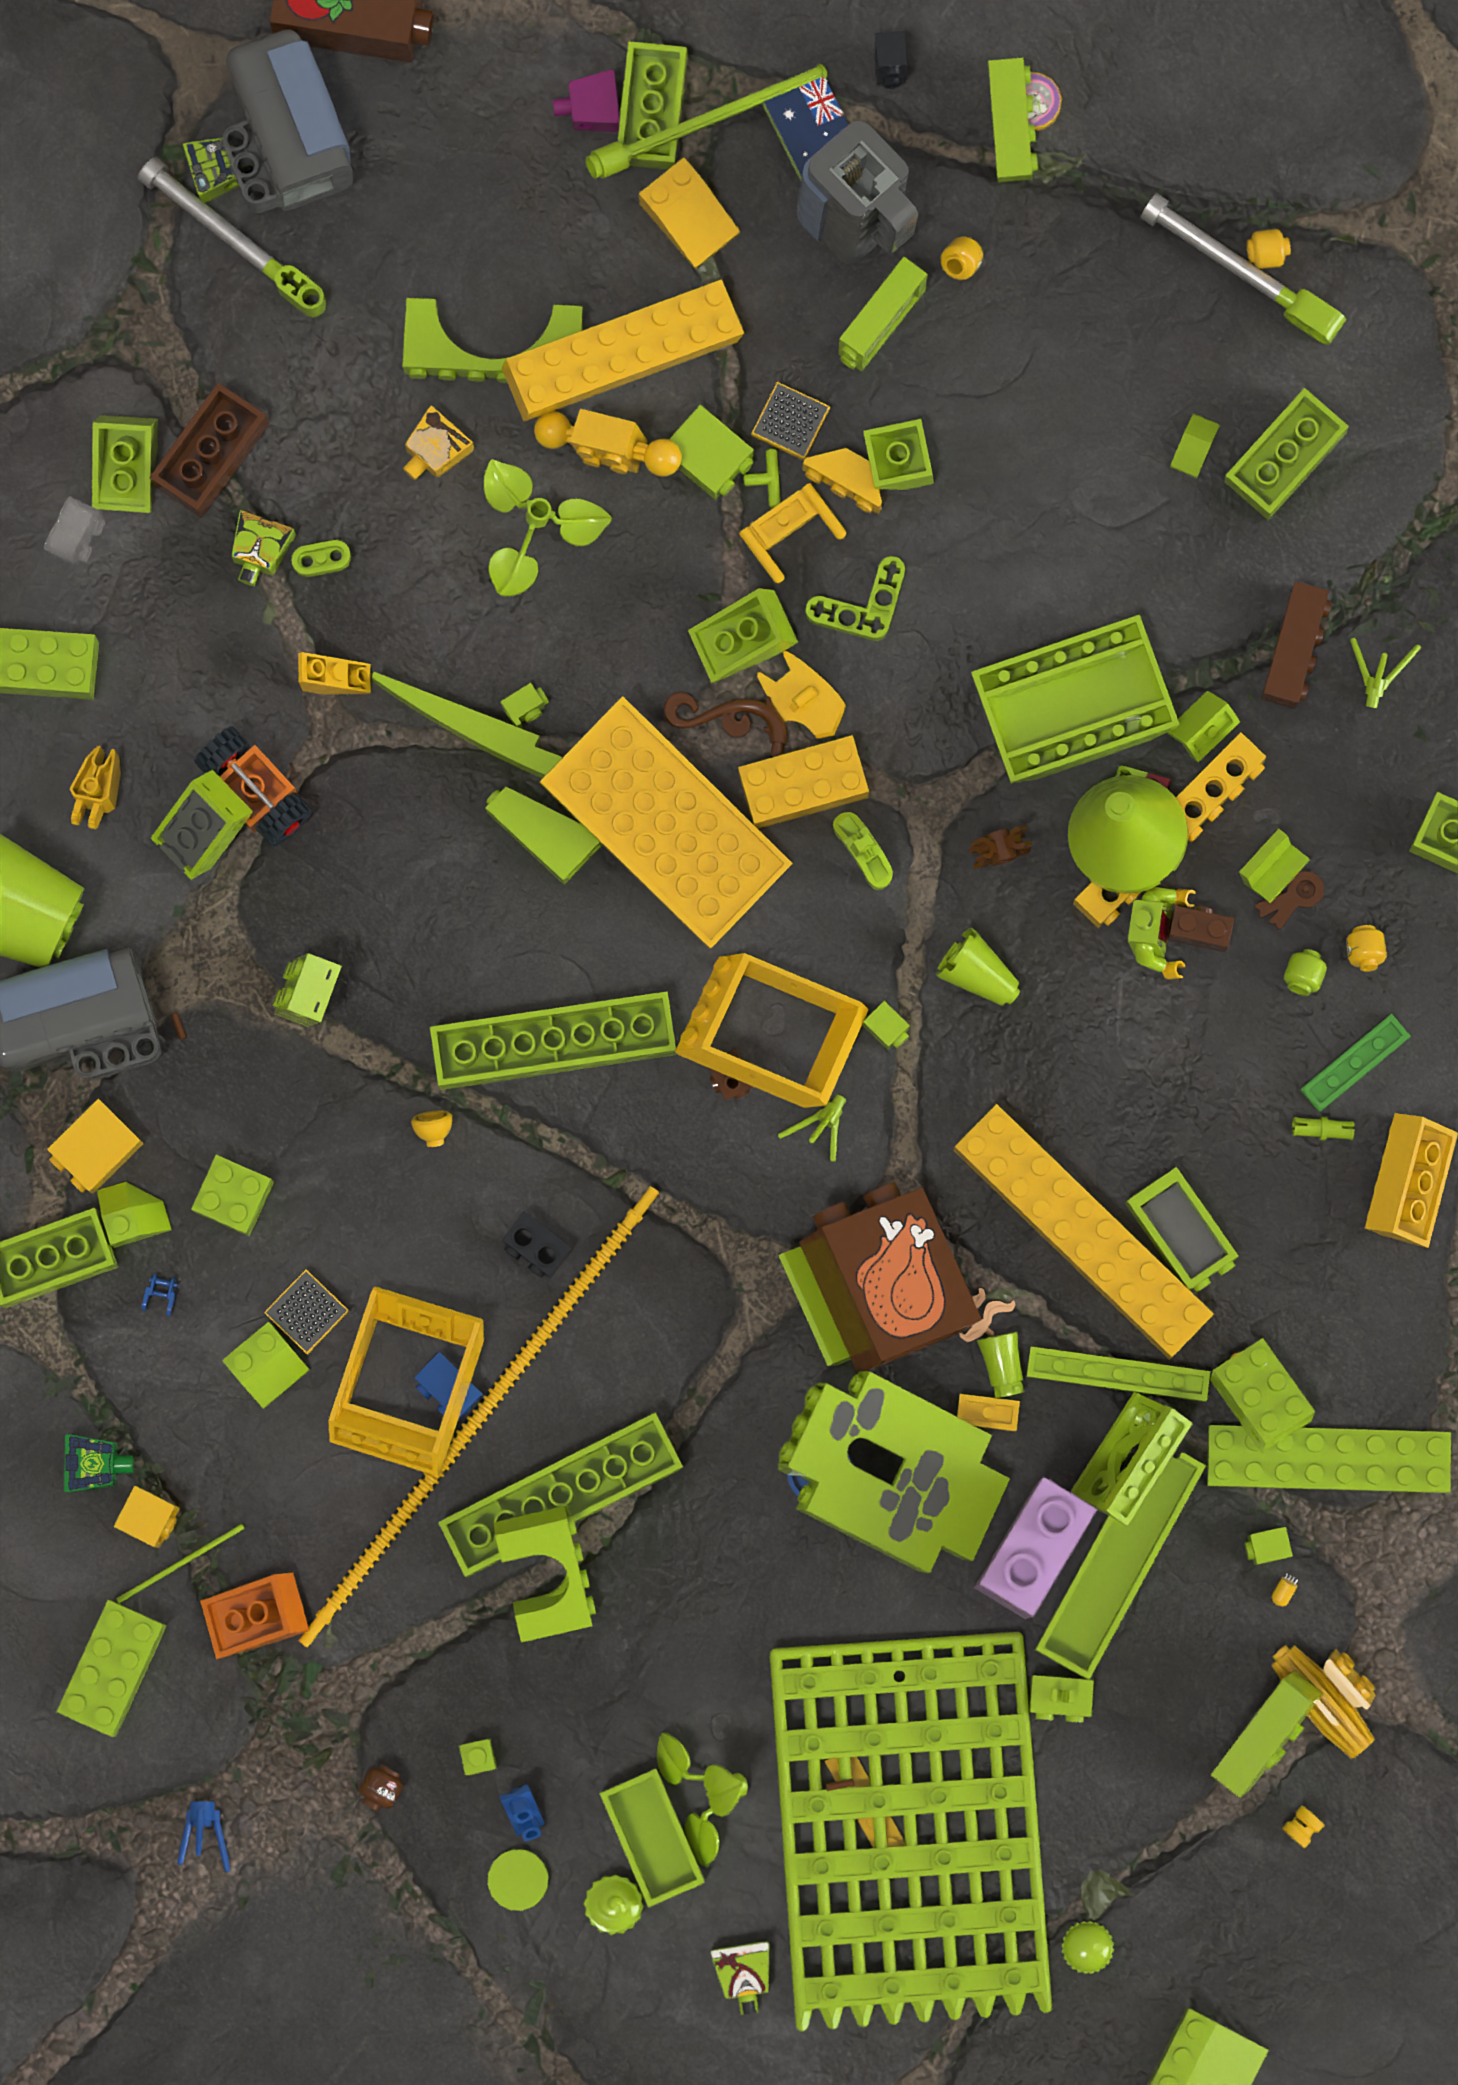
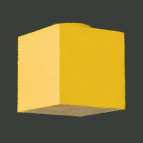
M134 1486L114 1527L160 1549L163 1541L168 1539L176 1524L177 1518L175 1517L180 1508L142 1488Z

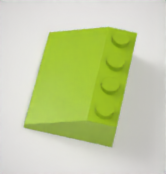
M1186 2007L1147 2085H1252L1269 2050Z

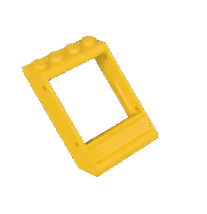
M374 1286L328 1420L330 1442L439 1476L484 1343L483 1319ZM377 1321L466 1347L439 1431L350 1404Z

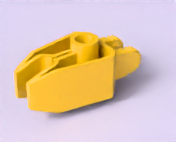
M97 746L85 758L70 787V791L76 800L71 815V824L79 826L86 809H91L88 826L91 829H97L103 813H109L115 809L121 776L120 759L115 749L111 750L104 764L105 752L101 746Z

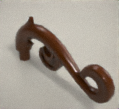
M677 692L669 696L665 702L664 716L668 723L675 728H692L723 716L722 727L725 733L731 737L740 738L750 731L751 723L746 715H743L740 721H736L734 716L741 712H749L760 716L768 725V727H764V731L770 735L769 742L772 744L771 758L782 755L783 747L787 745L785 721L776 710L769 696L766 697L765 703L753 699H736L724 702L690 720H682L676 716L677 708L681 705H688L694 714L698 711L697 702L690 694Z

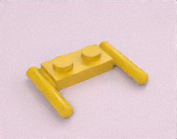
M809 483L754 521L749 527L743 529L739 535L775 583H781L784 580V575L766 550H769L816 517L817 514L820 515L837 539H843L847 533L811 483Z

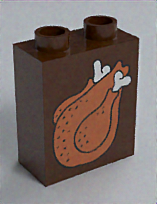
M896 1182L887 1184L864 1195L863 1199L868 1209L853 1215L850 1214L846 1202L829 1207L812 1216L818 1230L799 1242L857 1374L859 1371L867 1372L954 1336L982 1320L923 1187L901 1195Z

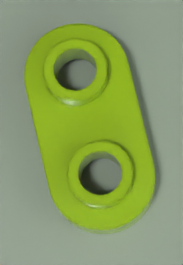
M339 540L301 546L292 555L293 568L296 573L303 577L341 571L351 561V553L348 546ZM334 553L342 555L339 561H332L331 556ZM306 558L313 560L312 565L309 567L302 565L303 560Z

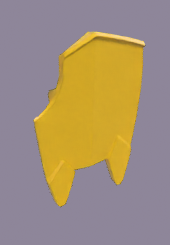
M784 651L783 655L790 671L781 679L775 682L760 672L757 673L763 690L771 698L773 705L785 722L794 721L801 723L817 739L835 735L846 704L838 693L803 661L793 654Z

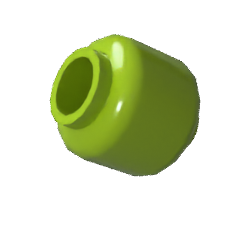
M1304 949L1303 952L1291 955L1283 976L1290 991L1302 996H1309L1310 993L1317 992L1320 989L1327 966L1320 959L1321 955L1310 949Z

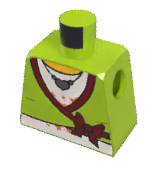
M768 1941L711 1949V1956L725 1998L738 1997L741 2015L759 2012L756 1994L768 1992Z

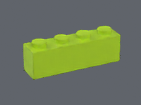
M1023 58L988 61L997 181L1033 179L1032 171H1038L1037 153H1031L1030 142H1036L1035 125L1028 123V113H1033L1032 95H1026V84L1031 83L1030 66H1024Z

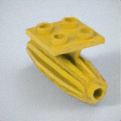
M1284 1645L1272 1656L1275 1659L1272 1667L1281 1681L1293 1671H1296L1324 1693L1307 1717L1327 1739L1346 1755L1353 1759L1375 1740L1356 1709L1363 1706L1366 1710L1371 1706L1376 1696L1373 1692L1375 1687L1366 1676L1360 1677L1353 1669L1355 1667L1354 1662L1345 1652L1340 1654L1337 1649L1331 1652L1325 1662L1324 1669L1318 1666L1295 1645L1290 1649L1287 1645Z

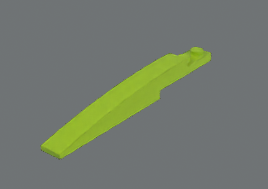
M373 672L372 680L374 684L411 709L474 746L537 777L543 778L563 758L538 748L540 744L539 735Z

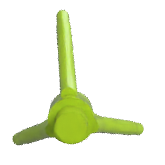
M1350 639L1363 676L1364 685L1367 686L1365 694H1368L1366 706L1378 707L1379 697H1383L1384 690L1387 689L1390 682L1420 650V645H1415L1385 679H1382L1388 656L1387 653L1384 652L1381 655L1376 676L1370 677L1356 639Z
M837 1094L832 1102L827 1103L824 1109L778 1134V1137L782 1139L819 1120L821 1122L809 1138V1142L814 1143L824 1128L829 1126L831 1128L830 1161H836L839 1117L843 1113L842 1107L846 1103V1099Z

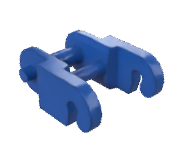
M154 1273L153 1278H149L151 1287H146L142 1310H147V1302H149L150 1296L156 1295L169 1299L166 1315L171 1316V1310L174 1307L176 1298L173 1289L174 1287L177 1288L178 1283H175V1277H172L171 1281L157 1278V1273ZM156 1284L169 1287L168 1293L154 1291Z

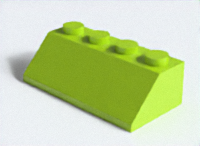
M801 1246L778 1255L827 1366H837L851 1360Z

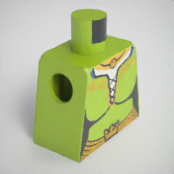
M241 510L232 550L233 561L243 566L238 580L244 584L255 586L259 572L273 576L295 540L294 528Z

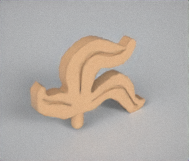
M982 1288L978 1289V1295L972 1297L977 1308L985 1300V1292ZM1001 1301L989 1302L985 1306L983 1319L972 1325V1328L966 1334L959 1333L960 1338L966 1342H971L982 1337L984 1332L989 1336H993L994 1331L988 1328L992 1322V1316L1001 1312H1012L1015 1307V1301L1008 1304Z

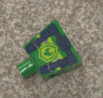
M65 1434V1493L73 1494L116 1486L117 1473L134 1472V1456L117 1455L116 1443Z

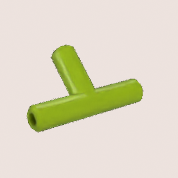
M776 449L766 450L767 473L745 474L744 485H768L769 507L774 508L781 503L778 455Z

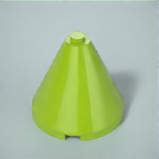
M1134 775L1109 778L1089 789L1074 807L1068 825V843L1076 866L1092 883L1116 893H1138L1161 884L1160 881L1166 878L1172 871H1175L1181 863L1188 842L1185 814L1175 796L1160 783Z

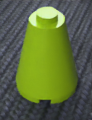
M971 927L962 934L966 939L963 942H954L937 968L940 971L936 972L935 975L941 980L1000 1006H1003L1006 1002L1009 1005L1012 1004L1020 993V990L1017 988L1019 981L977 931Z

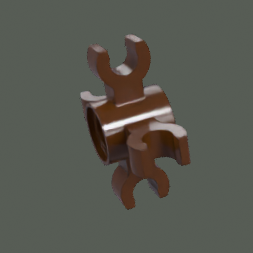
M1027 826L1014 827L1011 831L1009 829L994 831L972 841L970 844L973 847L968 850L969 854L979 853L980 855L975 857L978 863H975L973 867L984 868L989 866L990 863L992 866L1001 865L1028 854L1032 841L1023 842L1021 840L1026 837L1025 833L1022 832L1028 830Z

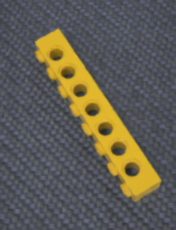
M1240 733L1176 797L1185 814L1188 841L1191 843L1203 832L1200 826L1207 819L1213 822L1224 810L1221 805L1228 798L1232 801L1235 800L1245 789L1242 784L1249 777L1254 780L1265 769L1262 764L1266 756L1244 734ZM1237 764L1241 768L1242 774L1237 777L1228 774L1226 766ZM1210 784L1217 785L1221 790V795L1210 797L1206 793L1205 787ZM1189 805L1198 807L1200 816L1197 818L1188 817L1185 813V807ZM1091 882L1075 898L1073 904L1099 929L1104 923L1107 926L1111 925L1120 915L1117 910L1125 902L1130 905L1141 892L1117 893L1118 899L1114 902H1108L1102 897L1104 889Z

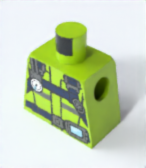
M222 138L183 144L201 201L206 203L238 187L224 152Z

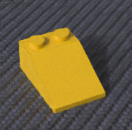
M682 158L639 193V204L694 269L740 234L739 229L704 180L685 158Z

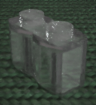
M69 496L43 548L44 551L76 567L80 565L81 561L85 563L92 551V547L89 546L90 541L94 535L98 537L104 527L105 520L102 519V512Z

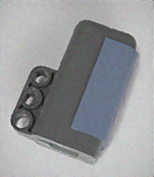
M287 29L231 49L226 58L228 77L244 122L227 128L223 133L222 140L224 152L247 209L254 213H262L276 207L281 208L282 211H288L349 188L353 184L349 145L309 44L302 41L296 32ZM236 138L244 141L240 147L235 148L229 145V142ZM244 165L254 167V170L249 174H243L239 171ZM255 191L264 194V197L257 201L252 200L249 196Z
M862 121L852 122L805 163L797 203L798 220L817 241L820 240L844 264L859 262L877 245L888 254H892L914 235L918 218L917 209L904 195L909 174L907 164L870 125Z
M129 947L112 953L108 949H103L0 981V1067L7 1072H21L71 1056L76 1073L83 1079L92 1081L153 1063L161 1055L162 1050L157 1034V1025L137 958ZM145 1041H151L154 1044V1050L148 1056H143L139 1053V1047ZM115 1050H123L125 1052L124 1061L117 1065L112 1064L110 1061L111 1054ZM89 1058L95 1059V1070L91 1073H83L82 1063Z

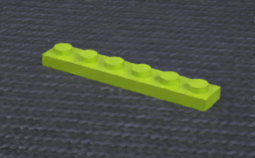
M1030 1347L1026 1377L1206 1402L1211 1371Z

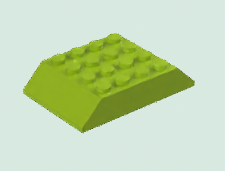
M1140 614L971 672L1011 784L1038 780L1149 742L1180 725Z

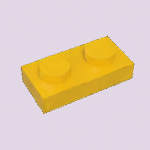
M960 1394L957 1417L975 1427L1016 1432L1020 1401Z

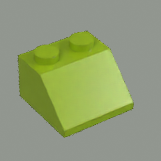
M921 419L863 431L875 489L907 490L934 484Z
M269 1321L222 1360L263 1409L310 1371Z

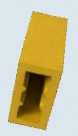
M97 1099L47 1150L53 1155L49 1160L57 1169L62 1172L66 1168L74 1176L70 1181L79 1191L83 1193L87 1189L91 1194H94L144 1143L103 1102Z

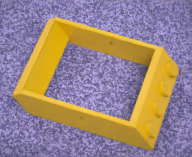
M746 953L719 957L713 966L714 969L707 983L703 987L701 997L692 1011V1016L681 1035L675 1052L679 1056L803 1108L827 1105L869 1009L858 1000ZM743 975L836 1013L804 1086L710 1047Z

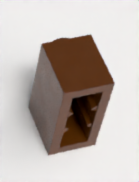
M1175 906L1167 940L1226 952L1229 947L1234 918L1213 914L1214 910L1208 907L1196 906V910Z

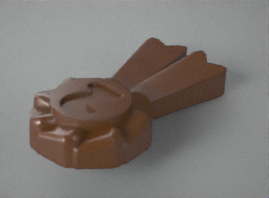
M1300 871L1288 884V891L1286 893L1278 895L1271 904L1265 900L1257 903L1254 907L1260 911V918H1264L1278 910L1269 919V924L1276 925V928L1281 930L1297 907L1311 908L1320 902L1323 898L1324 883L1314 872Z

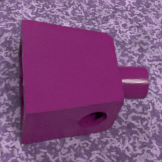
M614 69L570 81L568 83L570 97L553 99L555 117L572 115L574 130L619 132L620 118Z

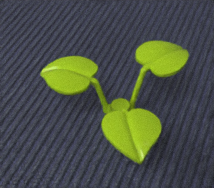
M492 459L486 468L484 476V494L488 503L495 510L502 513L511 511L515 505L519 509L527 508L525 517L530 525L520 553L513 548H503L496 551L489 562V576L497 594L506 597L515 596L529 589L538 575L537 561L532 557L524 556L535 528L544 527L549 519H551L555 524H561L560 534L566 542L574 546H586L600 536L603 530L610 524L612 517L594 503L582 499H569L560 504L558 508L560 519L555 516V512L551 511V505L547 500L543 498H535L532 501L528 500L532 493V481L524 470Z
M663 1732L658 1740L657 1763L660 1773L665 1780L673 1785L681 1783L683 1778L686 1780L704 1781L710 1808L701 1814V1818L696 1813L690 1814L685 1822L684 1833L695 1859L701 1865L709 1867L718 1853L719 1836L714 1825L707 1821V1818L713 1812L718 1816L728 1815L737 1804L739 1798L747 1794L748 1786L746 1779L741 1773L731 1774L724 1767L717 1764L709 1766L704 1775L688 1773L690 1759L686 1749L671 1734Z

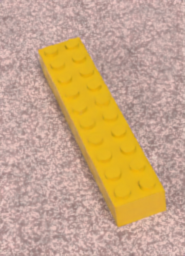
M997 1104L954 1147L953 1151L1169 1360L1214 1315Z

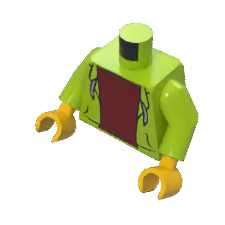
M1154 887L1146 890L1142 900H1134L1128 943L1137 963L1154 971L1163 972V976L1166 979H1180L1183 976L1177 973V968L1185 967L1184 962H1166L1165 959L1172 904L1191 908L1194 904H1189L1187 897L1190 893L1196 894V892L1189 889H1177L1175 891L1174 889Z

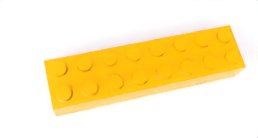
M721 279L507 358L501 368L522 419L525 422L737 343L743 336L744 331Z

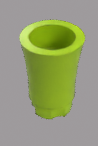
M1018 1331L976 1340L985 1361L991 1387H994L995 1397L1000 1398L1023 1393L1024 1388L1021 1381L1023 1380L1018 1351Z

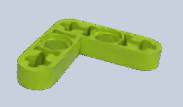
M893 556L886 557L881 561L867 609L823 596H816L811 598L806 605L805 614L807 619L815 625L872 641L882 640L887 635L905 574L904 563L899 558ZM891 564L896 565V570L900 572L899 574H894L891 585H897L896 589L887 584H879V581L886 582L887 571L883 569L889 568ZM881 591L890 593L892 596L891 603L887 606L878 605L875 600L877 593ZM818 604H822L823 610L831 613L832 607H836L834 622H829L830 615L821 613L820 617H815L814 611L810 610L811 607L816 608ZM844 611H850L855 615L856 620L854 624L844 626L839 622V615ZM860 615L866 616L864 618L866 623L873 624L875 620H879L880 626L884 627V629H878L877 633H872L871 627L863 624L862 630H858Z

